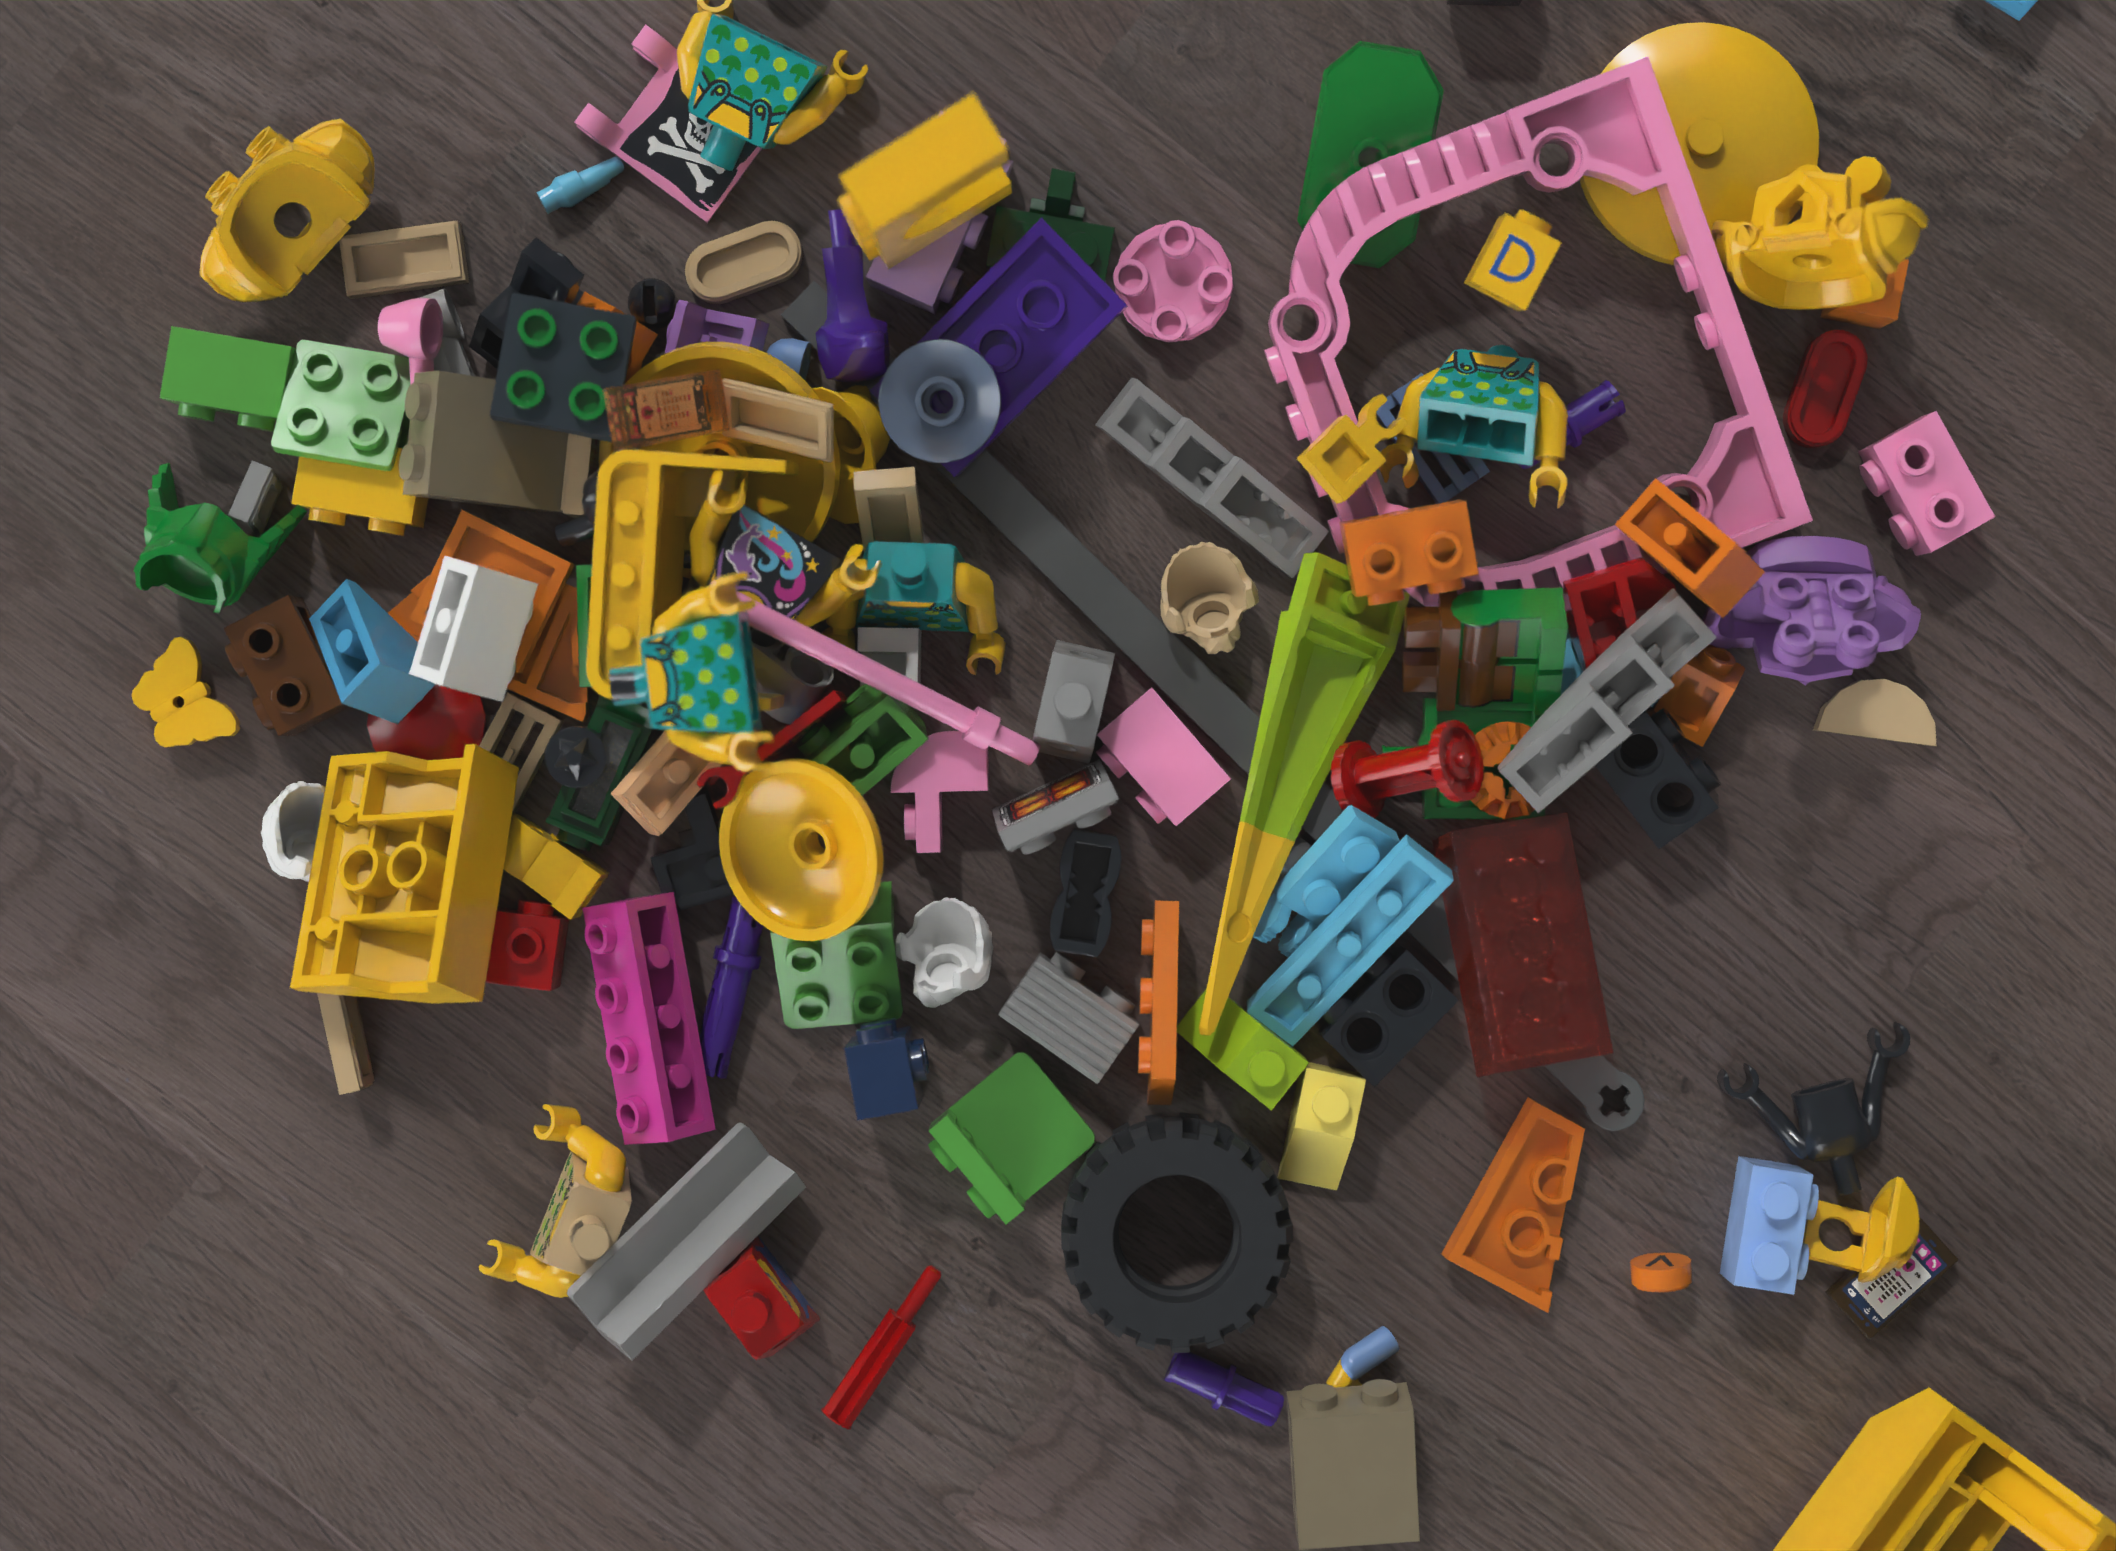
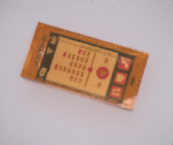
M720 369L603 388L613 450H625L730 430Z

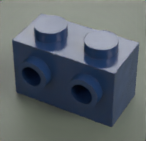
M895 1018L860 1025L861 1029L856 1030L857 1036H852L844 1047L857 1121L918 1110L924 1097L921 1081L927 1080V1074H930L924 1038L913 1040L911 1026L897 1028Z

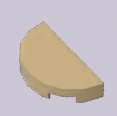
M1887 679L1859 680L1838 690L1820 708L1813 731L1924 746H1937L1935 722L1926 703L1909 687Z

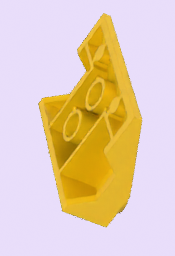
M476 744L465 745L463 758L424 760L389 751L331 756L290 988L303 992L433 1004L482 1002L519 767Z

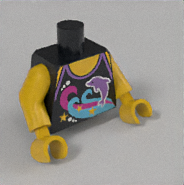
M718 469L712 473L708 498L705 500L690 531L692 576L701 585L700 589L709 586L713 579L716 580L722 576L746 572L749 578L739 580L736 587L738 592L810 628L835 614L858 590L867 589L874 584L882 567V562L879 560L870 570L858 568L854 561L859 557L863 549L862 545L855 544L850 547L841 568H837L841 559L745 505L748 483L745 478L741 480L739 489L733 492H726L719 487L723 470Z

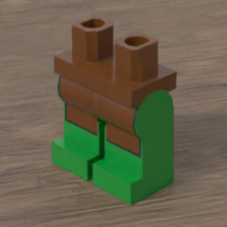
M1563 588L1474 590L1458 595V590L1439 593L1438 606L1405 607V648H1435V652H1402L1403 692L1435 693L1437 711H1455V704L1473 709L1482 708L1491 703L1533 704L1534 715H1543L1561 695L1562 670L1564 667L1568 629Z

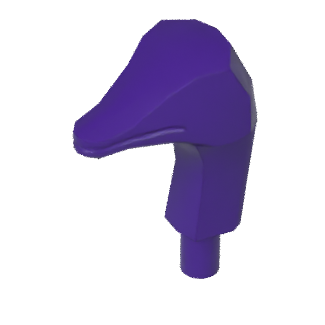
M842 209L829 210L832 247L822 248L827 285V319L824 325L816 332L818 358L825 376L829 380L844 383L869 381L885 375L890 366L887 323L877 320L869 314L863 287V250L859 245H856L855 237L846 221L847 218Z

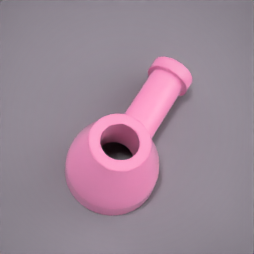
M414 298L387 306L382 309L379 316L378 335L381 344L409 357L410 385L414 382V373L434 371V358L438 355L442 344V311L439 303L433 298Z

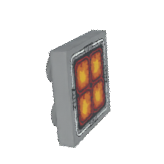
M1098 759L992 809L998 833L1006 850L1012 852L1020 848L1023 854H1030L1053 843L1056 840L1053 832L1076 822L1078 828H1086L1104 820L1112 813L1109 806L1117 803L1116 800L1119 798L1101 760Z

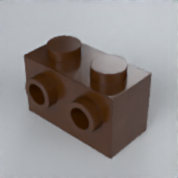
M290 595L224 627L231 642L225 645L228 659L241 677L248 675L258 697L252 699L256 714L265 728L269 731L275 729L278 736H295L350 707L341 703L309 618L312 615L303 598Z

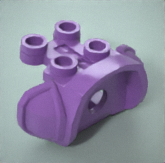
M1794 536L1757 543L1751 548L1747 554L1765 573L1724 618L1708 606H1706L1702 621L1717 637L1710 645L1725 649L1753 647L1760 673L1798 680L1806 686L1811 681L1852 675L1854 668L1868 667L1874 662L1877 652L1902 649L1918 631L1921 612L1919 608L1912 605L1903 589L1889 583L1886 576H1876L1873 557L1866 545L1836 537Z

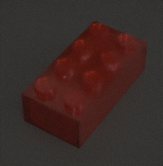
M1567 813L1453 830L1432 840L1435 857L1453 872L1454 881L1442 892L1477 1078L1590 1059L1614 1053Z

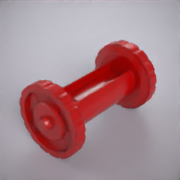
M1452 720L1438 724L1436 729L1433 730L1431 740L1427 745L1377 755L1369 744L1363 743L1360 740L1341 744L1333 755L1331 783L1335 798L1343 811L1348 805H1353L1375 818L1382 811L1387 797L1438 788L1448 800L1453 802H1463L1475 798L1482 787L1484 763L1480 745L1472 730L1464 722Z

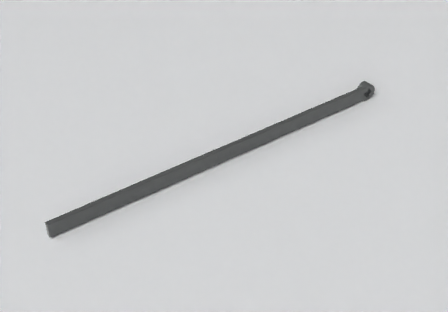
M813 281L781 316L807 342H810L817 352L816 332L824 325L827 319V292ZM890 355V365H891V363H892L895 359ZM884 375L873 380L850 384L852 386H867L870 391ZM870 392L872 400L879 407V400ZM986 449L958 477H954L941 463L930 462L1249 775L1260 718L1178 637L1170 632ZM1325 782L1302 826V829L1315 841L1343 812L1333 790ZM1439 895L1406 931L1583 1104L1582 1110L1589 1120L1603 1129L1612 1131L1627 1129L1636 1123L1643 1112L1645 1102L1643 1090L1636 1079L1623 1071H1618ZM1622 1085L1627 1092L1623 1098L1626 1104L1625 1108L1620 1113L1612 1110L1603 1115L1599 1110L1604 1102L1599 1094L1600 1090L1604 1086L1616 1090Z

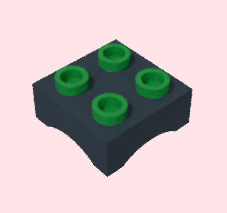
M512 293L490 410L491 418L496 421L555 430L615 443L619 423L615 390L624 389L637 323L636 316ZM614 413L617 415V423H615Z

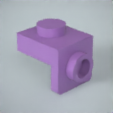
M679 300L676 304L673 319L667 328V344L664 354L682 346L701 342L738 343L763 351L769 324L756 318L710 310L692 302Z

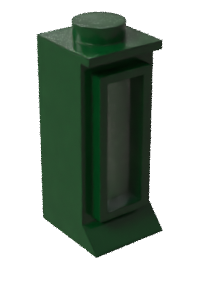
M599 695L597 706L588 727L597 731L607 743L609 764L603 776L593 784L580 788L562 785L551 813L545 821L560 828L556 836L557 839L585 851H590L593 843L599 846L610 844L625 809L611 795V792L650 749L659 730L651 727L648 707L641 704L615 706L612 699Z

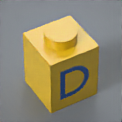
M1519 210L1515 218L1506 213L1498 217L1464 284L1517 312L1527 309L1562 242L1548 236L1552 225L1541 218L1523 210Z

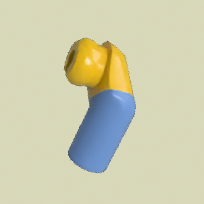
M1381 1326L1349 1347L1327 1379L1326 1384L1333 1387L1362 1386L1358 1378L1399 1351V1345L1393 1334L1385 1326Z

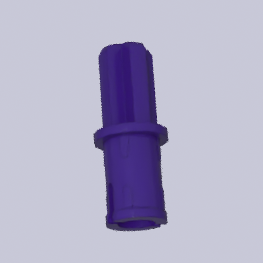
M1603 381L1598 387L1566 405L1568 414L1566 446L1570 444L1576 448L1582 444V437L1611 419L1626 413L1623 400H1619L1616 403L1613 401V398L1620 394L1609 381ZM1534 459L1532 466L1536 465L1540 461ZM1518 464V466L1522 469H1529L1530 467H1532L1529 465Z
M1192 1352L1175 1353L1164 1378L1169 1383L1173 1382L1212 1401L1211 1408L1215 1410L1219 1409L1221 1405L1266 1427L1273 1426L1284 1405V1396L1281 1393L1236 1373L1235 1365L1230 1363L1225 1368Z

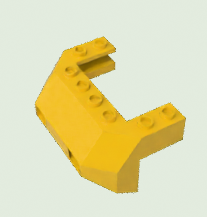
M1929 1387L1874 1415L1867 1421L1773 1551H1992L2011 1524L2046 1551H2116V1523Z

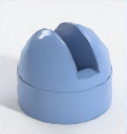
M789 338L780 339L770 345L766 353L781 360L806 380L811 358L810 342Z

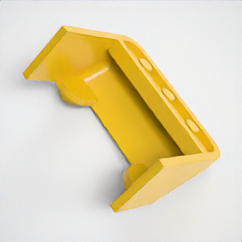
M621 450L613 453L603 462L597 478L586 662L588 680L597 693L612 699L609 683L611 668L643 665L640 647L641 639L653 636V627L656 619L682 598L687 517L697 518L705 500L708 498L712 473L718 469L723 470L719 487L726 492H733L737 490L738 472L798 476L799 463L787 460L643 450ZM758 693L760 710L772 711L784 707V695Z

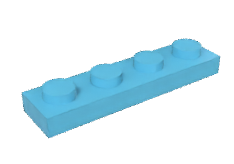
M1406 834L1247 1000V1012L1293 1047L1454 881L1452 870Z

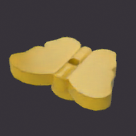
M186 637L173 638L166 652L155 660L154 671L145 672L138 685L132 690L133 703L139 709L150 711L152 719L158 722L154 729V736L156 742L162 747L192 745L196 740L209 741L219 736H234L240 730V720L236 713L228 705L210 698V686L200 681L202 671L200 652L194 642ZM179 697L184 699L182 707H179L177 704Z

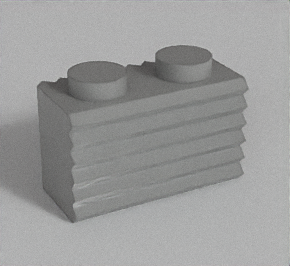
M1056 951L1051 960L1040 953L1007 999L998 1015L1098 1084L1139 1026L1138 1020L1130 1015L1135 1005L1107 985L1100 994L1081 981L1086 971L1062 953Z

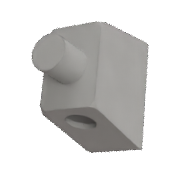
M1056 641L1033 735V741L1040 744L1039 752L1090 763L1115 653L1065 641Z

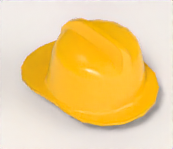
M855 385L844 391L837 392L824 387L812 388L820 401L834 404V430L840 452L841 469L837 498L830 517L844 524L859 523L853 472L876 470V464L887 450L890 436L882 423L879 407L872 400L867 386Z

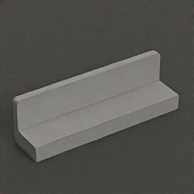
M741 1122L737 1123L604 1255L569 1287L567 1295L598 1332L633 1361L806 1186L793 1170L766 1151L749 1127Z

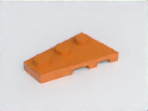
M1155 900L1153 919H1142L1141 955L1152 956L1151 978H1140L1139 1014H1150L1149 1037H1139L1138 1073L1148 1074L1147 1104L1171 1105L1176 1081L1179 901Z
M1527 1097L1441 1254L1456 1265L1549 1313L1553 1293L1549 1288L1555 1260L1559 1261L1563 1243L1560 1233L1566 1202L1572 1198L1585 1128Z

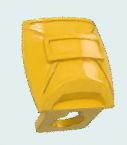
M1895 1177L1889 1180L1877 1194L1870 1205L1869 1213L1818 1200L1816 1215L1813 1220H1806L1803 1243L1808 1244L1809 1260L1859 1272L1858 1282L1862 1283L1876 1280L1890 1272L1893 1268L1900 1269L1912 1256L1918 1240L1919 1212L1915 1196L1903 1178ZM1829 1219H1837L1844 1222L1849 1227L1851 1234L1862 1236L1860 1247L1851 1245L1843 1251L1828 1249L1819 1238L1821 1223Z

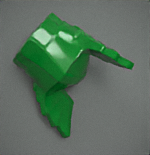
M170 462L161 464L158 474L152 475V489L148 490L147 526L144 527L146 547L134 566L136 586L145 591L149 590L152 586L158 587L162 585L194 602L216 606L213 613H220L223 607L239 600L262 567L277 552L288 535L304 518L308 510L304 507L296 506L260 537L248 536L219 506L204 502L180 508Z

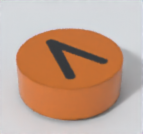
M1650 1253L1637 1256L1630 1261L1631 1283L1639 1290L1647 1292H1673L1682 1290L1692 1283L1691 1259L1688 1256L1677 1253Z

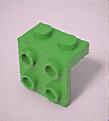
M892 881L881 882L876 898L867 913L854 926L838 935L819 941H798L770 931L783 1019L789 1028L803 1029L860 1024L892 1018L897 1020L901 1017L903 1001L894 939Z
M1024 1051L1017 1052L931 1122L928 1130L934 1137V1140L928 1146L939 1162L949 1172L958 1167L973 1185L967 1190V1194L977 1208L988 1219L997 1214L1005 1225L1025 1210L1027 1199L1086 1152L1094 1144L1095 1140L1094 1132L1033 1057Z

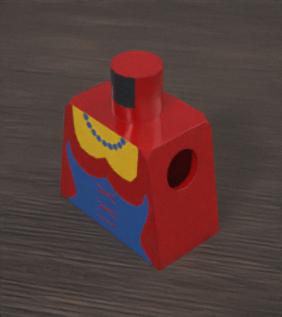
M759 1236L704 1289L707 1298L755 1360L773 1356L820 1321V1317Z

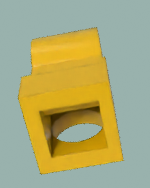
M514 813L512 815L503 869L551 902V906L568 919L572 920L580 917L583 913V907H587L610 872L569 844L557 839L553 833L550 835L533 822Z

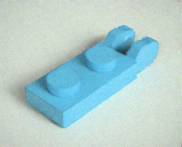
M1348 805L1274 887L1275 893L1266 904L1253 938L1262 943L1271 942L1273 938H1276V934L1280 933L1287 926L1291 911L1297 912L1298 914L1290 922V925L1286 927L1285 931L1282 932L1281 938H1279L1278 950L1283 955L1289 957L1399 843L1400 840L1396 831L1353 805Z

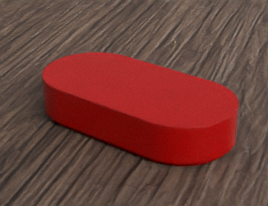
M1845 330L1827 331L1813 339L1804 352L1783 412V425L1787 435L1792 441L1802 447L1820 448L1837 440L1845 430L1868 363L1866 348L1862 341L1854 334Z

